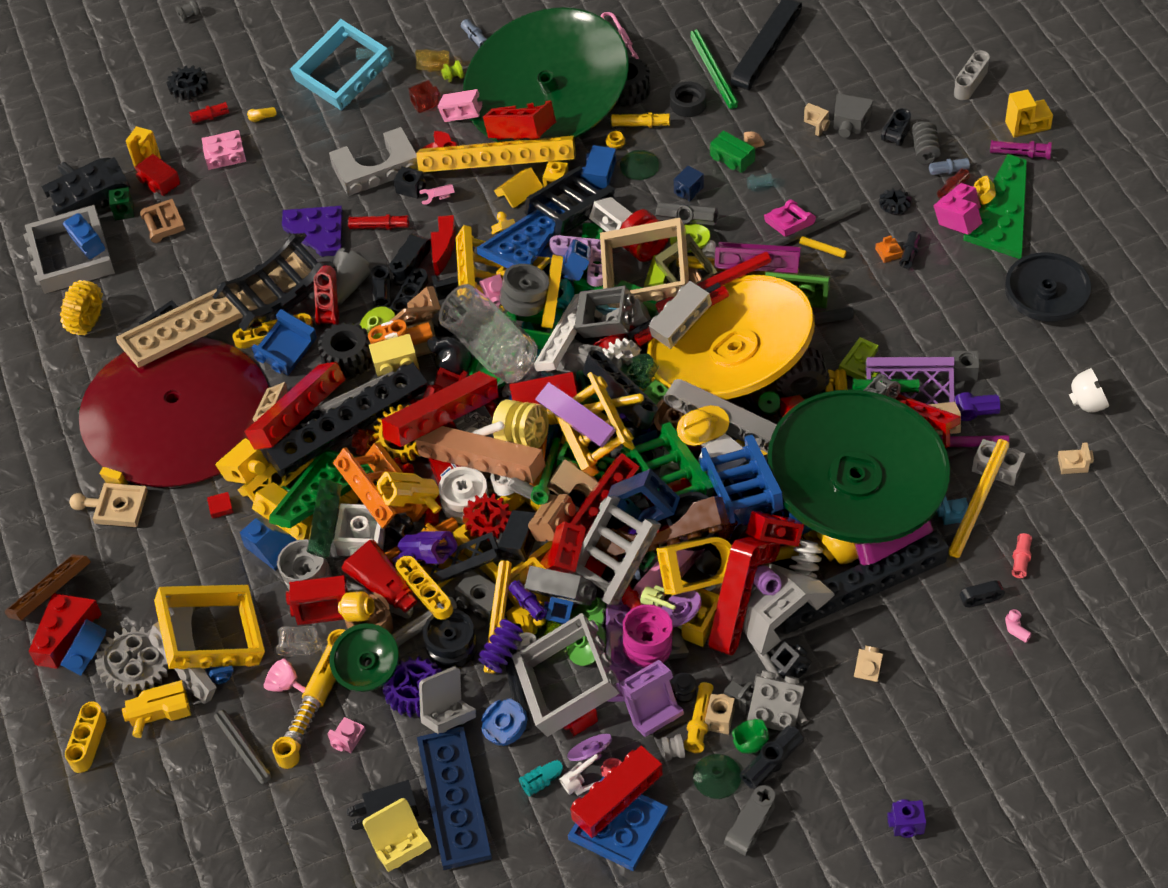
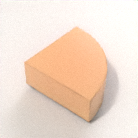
M752 131L744 132V142L755 148L765 145L760 134Z

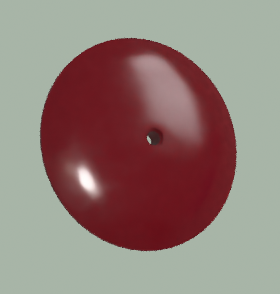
M201 337L139 368L123 352L97 373L85 391L79 411L80 432L91 456L102 467L121 472L127 481L154 487L193 484L220 474L215 464L242 440L248 439L244 431L254 423L253 417L269 387L262 371L251 358L239 349L211 338Z

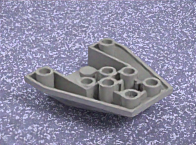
M772 563L762 564L768 566L781 579V589L775 595H765L757 588L751 593L743 626L749 642L762 656L781 641L774 632V629L802 605L808 602L818 610L835 596L820 580Z

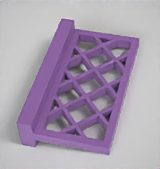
M867 357L865 362L866 379H871V373L885 374L888 379H891L895 373H902L907 379H913L917 373H924L929 379L922 386L919 385L918 389L919 392L921 391L929 399L926 403L927 405L931 402L938 404L935 398L942 391L949 397V402H954V357ZM939 372H949V381L944 386L934 379ZM930 381L940 388L933 397L923 389ZM900 392L903 396L913 399L918 394L915 392L910 397L905 392Z

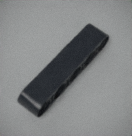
M597 350L589 351L582 369L583 374L588 379L587 374L590 372L598 377L601 376L608 385L606 390L611 399L639 393L643 394L644 400L642 402L617 408L636 427L644 430L650 429L658 411L657 405L604 353Z

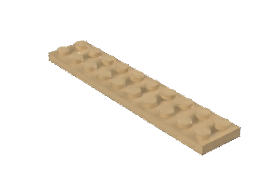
M294 252L286 259L302 279L311 272ZM280 266L268 274L284 293H288L296 286V283ZM262 280L250 286L265 304H270L278 299ZM215 289L117 336L116 339L120 347L139 368L242 318L243 315L226 297L214 299L212 296L217 291ZM243 291L235 294L249 310L258 309Z

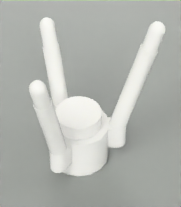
M595 754L590 759L580 761L569 772L559 778L569 795L575 792L579 796L583 792L590 790L594 783L582 786L581 784L585 781L580 773L598 759V754Z

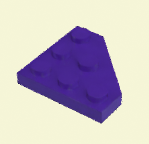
M342 206L283 210V230L288 234L305 233L307 236L302 243L307 247H312L321 257L335 256L338 249L342 248Z

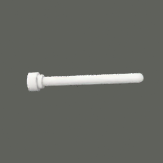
M498 421L480 429L471 427L465 431L487 436L503 430L505 424L502 421Z

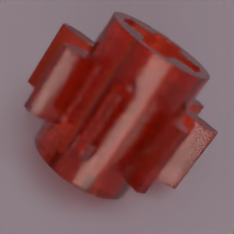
M359 429V432L353 436L352 447L357 448V454L364 456L371 446L378 441L373 436L375 431Z

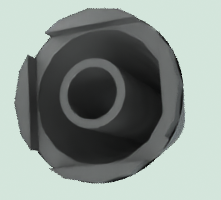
M344 248L338 249L333 261L335 265L334 270L336 271L338 306L371 275L372 268L369 269L370 263L353 251H350L348 254L344 252ZM322 294L326 300H330L328 295Z

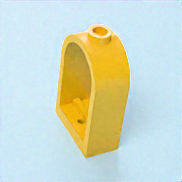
M703 537L656 548L665 594L676 595L723 583L732 545L723 538ZM707 543L715 545L721 554V567L718 573L712 578L682 585L676 551Z

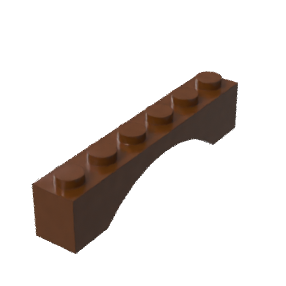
M713 496L692 503L688 511L678 522L655 535L647 552L655 551L656 548H660L659 545L667 543V546L681 543V538L688 537V540L699 538L702 536L701 532L704 531L715 533L723 530L722 526L729 524L723 497ZM610 528V530L629 542L634 541L636 535L621 529ZM601 535L595 546L616 561H619L618 557L626 556L623 548Z

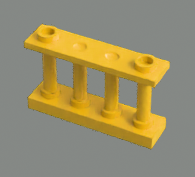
M463 225L456 236L459 299L468 301L471 294L475 292L484 294L481 286L475 282V277L487 279L496 275L476 269L474 262L497 267L498 269L501 267V265L475 254L473 246L478 247L486 241L475 239L472 236L471 227Z
M590 372L587 375L592 384L574 396L573 399L581 403L596 392L600 402L588 410L597 415L605 409L609 417L605 422L616 430L617 437L605 444L603 448H599L591 453L587 448L591 440L581 435L557 416L556 418L581 470L593 477L599 473L596 464L600 458L621 444L630 450L635 449L632 443L633 435L625 428L606 390L608 387L606 381L601 376L598 377Z

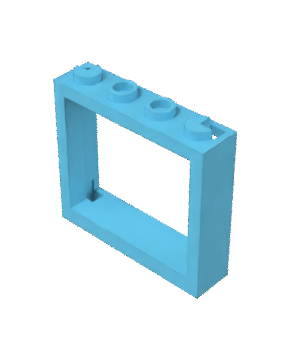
M340 19L290 70L297 82L342 111L388 66L392 58L388 48ZM349 36L376 54L335 93L309 75Z

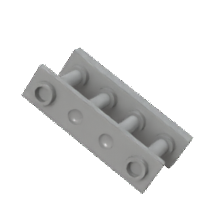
M608 496L601 502L600 512L582 543L576 572L569 573L581 575L604 590L602 601L608 605L619 604L661 526L659 522L651 519H645L643 522H640L618 508L617 505L621 498L617 496ZM612 515L636 530L637 535L634 541L629 542L606 527ZM601 535L625 550L626 556L622 562L616 561L595 547ZM590 555L615 570V576L611 582H607L584 567Z

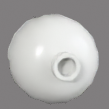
M1092 368L1081 372L1073 379L1071 384L1073 393L1069 394L1074 406L1079 405L1086 412H1098L1109 407L1106 396Z

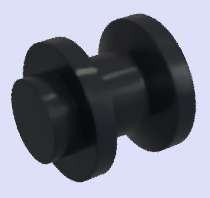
M396 514L393 518L395 524L388 525L385 529L386 533L395 541L399 542L405 537L404 533L406 531L411 532L414 528L412 519L406 514Z
M689 673L677 674L672 680V690L675 699L682 703H687L694 699L696 695L695 678Z

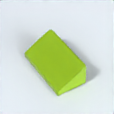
M654 255L644 288L666 284L667 277L656 264L655 257L657 255ZM673 262L667 265L669 270L671 269Z

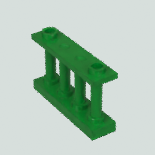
M670 422L662 425L659 438L634 446L635 449L633 450L624 445L622 446L621 453L640 466L635 473L636 475L648 469L652 470L674 462L677 463L681 470L662 476L660 479L666 484L683 478L688 479L692 486L675 492L678 496L687 492H699L709 498L713 496L714 487L705 471H702L700 464L686 444L681 441L677 431ZM660 446L666 447L670 453L648 462H644L640 456L641 453Z

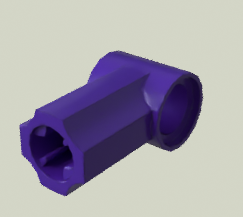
M964 392L954 398V402L961 413V421H971L977 415L1000 413V399L997 394L973 396L969 392Z

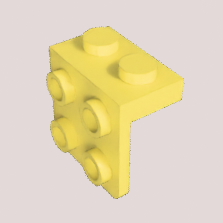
M405 798L397 800L363 820V826L377 857L388 872L432 848L429 840L419 828L411 807Z

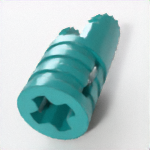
M554 760L543 767L538 766L524 776L519 777V782L525 793L531 797L534 793L536 794L539 790L551 785L550 782L561 775L563 765L560 761Z

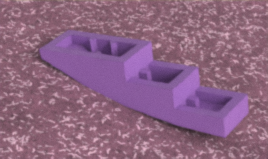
M549 382L535 399L539 404L553 412L558 418L601 448L616 431L597 415Z

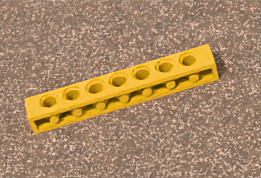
M563 136L536 140L529 139L419 149L416 154L418 170L430 172L575 159L576 150L574 136Z

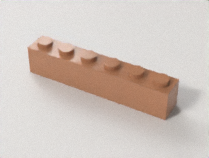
M441 426L415 440L420 456L509 478L515 477L529 483H534L546 466L542 449Z

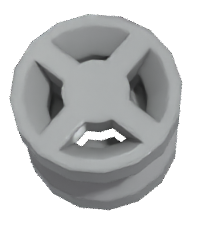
M681 734L675 735L674 738H661L666 761H670L673 757L685 758Z

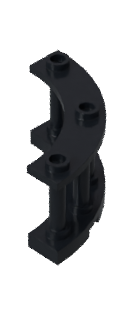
M305 233L291 234L286 239V243L263 264L257 265L251 272L239 278L224 281L217 286V291L212 297L214 299L226 297L243 315V320L238 325L243 331L261 327V322L267 319L270 321L277 319L276 314L280 309L285 312L290 311L309 295L307 291L314 286V277L322 266L327 265L335 268L331 261L318 262L301 244L307 236ZM295 250L312 267V271L303 279L286 261ZM278 266L296 283V286L288 293H284L268 276ZM321 275L322 279L325 280L327 278L326 275ZM262 280L278 299L270 304H265L250 286ZM243 291L258 309L249 310L235 294Z

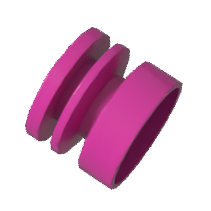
M651 604L632 608L623 620V652L627 660L636 666L645 668L658 660L664 663L671 654L672 619L661 607Z

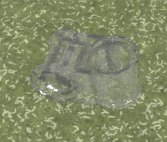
M285 626L278 629L279 645L276 647V653L280 656L314 655L322 648L319 634L313 626Z

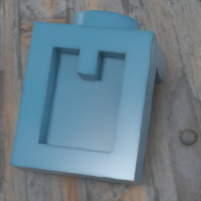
M945 495L942 505L937 511L938 517H942L944 525L961 523L968 508L966 498L947 501Z

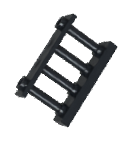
M578 166L537 192L530 194L525 201V214L529 215L535 210H539L555 221L554 233L563 236L589 219L594 201L609 197L614 199L615 188L608 185L602 190L596 189L581 179L582 167ZM578 186L592 196L585 198L572 190V188ZM564 193L579 204L572 206L558 196ZM551 201L566 212L558 214L545 204Z

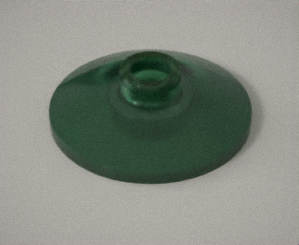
M635 150L623 156L620 161V169L630 179L644 180L656 174L659 169V161L649 151Z
M711 754L702 758L696 764L693 771V782L697 790L704 796L712 799H723L731 796L739 788L741 770L732 758L722 754ZM718 770L721 771V773L719 775H716L713 773V771Z

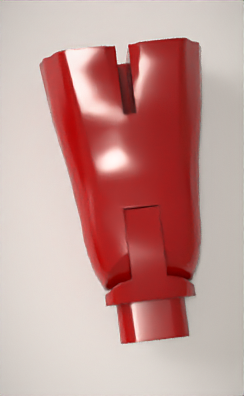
M374 539L368 540L344 561L342 570L371 592L382 595L388 604L393 605L395 608L399 607L406 613L417 603L418 600L412 595L413 591L409 589L406 581Z

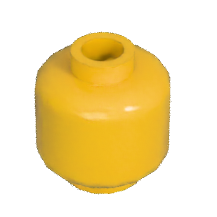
M364 591L345 593L338 604V611L347 622L367 621L374 613L375 608L373 598Z

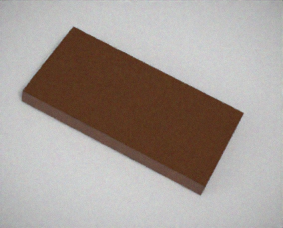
M72 554L8 607L4 613L10 619L23 620L91 563L90 559L84 555Z

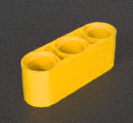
M88 702L81 707L65 750V758L71 769L76 773L86 772L91 767L106 725V716L97 702Z

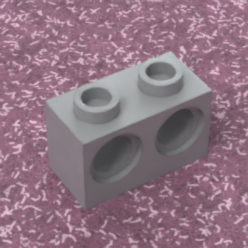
M982 440L973 460L972 472L983 475L996 442ZM1008 448L995 480L1014 486L1023 467L1025 453L1017 449Z

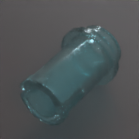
M771 173L758 176L752 174L750 177H747L748 189L755 190L759 187L773 185Z

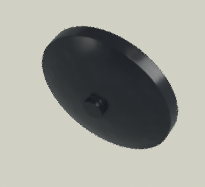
M1050 252L1033 253L1020 258L1010 267L1005 280V293L1011 305L1029 318L1046 322L1062 321L1077 315L1088 303L1091 292L1090 278L1080 264L1069 257Z

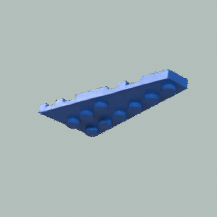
M551 201L545 204L558 214L566 212ZM535 210L478 246L477 254L506 268L516 264L532 265L555 234V221L539 210Z

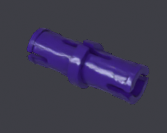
M520 580L512 582L508 590L518 599L519 605L526 609L536 621L542 620L546 616L547 610L538 602L536 595L525 589Z

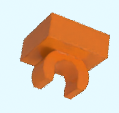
M891 235L884 237L883 242L876 243L875 249L884 263L902 257L903 250Z

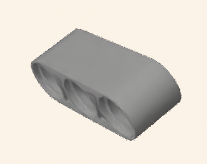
M986 51L974 52L956 77L954 96L958 100L969 99L986 76L990 59Z

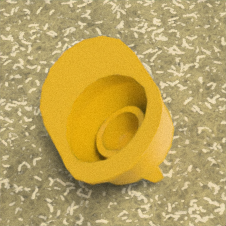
M714 405L692 410L679 420L677 425L678 436L687 445H701L724 435L729 427V417L725 410Z

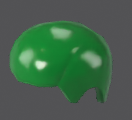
M761 719L747 720L739 724L732 731L736 749L744 754L759 752L769 740V732L764 721Z

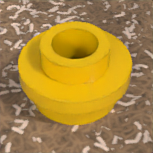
M612 131L606 138V144L609 148L619 149L625 145V137L619 131Z

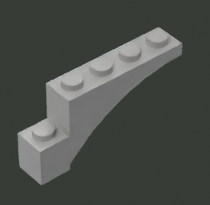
M195 607L169 608L178 651H196L191 626ZM157 622L153 624L148 638L151 644L161 652L167 662L160 625ZM203 668L175 669L179 678L185 681L194 696L199 698L203 704L212 700L217 687Z

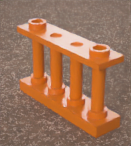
M380 442L374 443L366 455L360 457H353L347 447L343 448L334 460L333 464L381 528H386L394 515L406 513L413 522H417L428 509L426 504L406 503L404 507L388 506L385 504L382 498L383 495L380 494L372 481H378L385 471L403 472ZM368 464L374 472L366 474L360 465Z

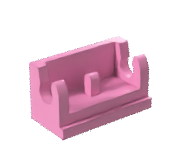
M478 89L444 94L438 105L444 122L479 117L482 101L477 102L479 97Z

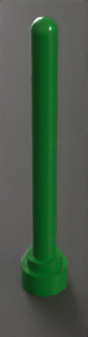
M559 438L553 439L539 485L532 489L531 500L535 504H545L549 499L548 483L561 445Z

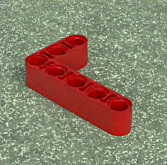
M751 536L737 539L732 544L710 633L709 647L711 649L731 656L736 652L757 566L774 562L777 559L780 551L779 543L761 541Z

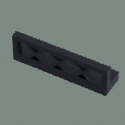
M490 532L457 546V550L454 552L456 553L455 557L449 556L453 561L448 568H438L439 564H426L425 560L418 563L421 567L426 565L433 568L429 576L436 584H440L501 559L503 556L498 548L494 532ZM490 539L493 549L484 553L478 551L481 543ZM467 548L473 551L471 558L465 561L458 559L463 549ZM416 578L413 584L421 583L424 578Z

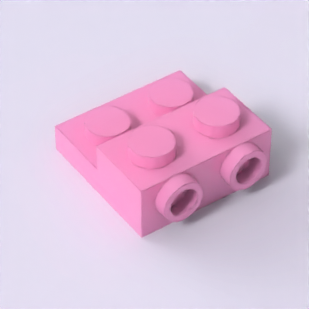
M239 130L201 138L208 170L246 162Z

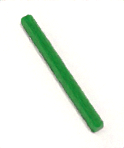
M698 29L692 30L690 37L728 108H737L738 100Z

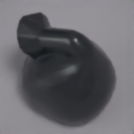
M434 336L428 339V348L431 352L435 353L434 362L438 370L441 367L459 376L463 370L466 372L469 370L473 356L466 345L452 338L439 340L438 337Z

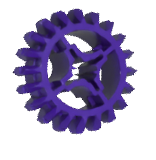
M409 656L407 662L400 659V665L397 666L394 675L384 684L383 694L386 703L391 706L393 711L398 710L401 716L407 712V715L411 718L413 713L420 717V681L440 673L442 670L441 668L438 669L436 662L431 664L428 658L422 661L421 657L418 656L416 660H412Z

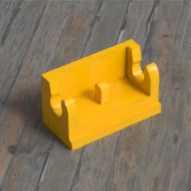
M136 126L126 139L134 168L153 153L161 159L153 131Z

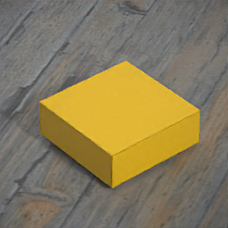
M102 467L99 474L106 483L128 484L121 472Z

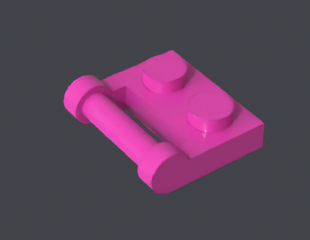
M792 199L788 200L785 206L773 209L764 215L765 222L785 237L811 226L816 220L815 215L804 211ZM791 213H795L802 219H796L794 216L791 215Z

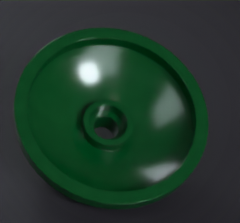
M359 624L345 630L336 639L330 652V668L333 676L343 687L354 692H369L380 688L391 679L399 663V648L396 640L385 628L375 624ZM367 660H372L370 665L365 666Z

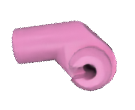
M1012 609L1005 618L1007 630L1013 636L1027 643L1032 633L1021 627L1020 618L1022 615L1020 611Z

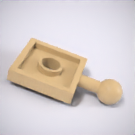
M104 483L99 499L86 498L85 495L76 493L71 496L69 502L74 510L96 507L93 516L94 524L137 527L148 490L146 486ZM120 502H125V505L123 507H115Z

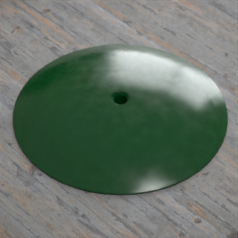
M562 7L543 9L523 15L493 33L472 58L465 74L463 91L478 89L479 97L477 102L482 101V108L479 112V117L470 118V120L488 138L483 116L491 109L515 105L517 109L527 108L529 103H534V106H541L545 104V101L551 100L556 123L545 131L540 138L574 136L576 138L598 124L620 98L628 76V52L618 31L608 21L594 13L576 8ZM489 138L495 142L517 141L513 140V138H506L503 140Z

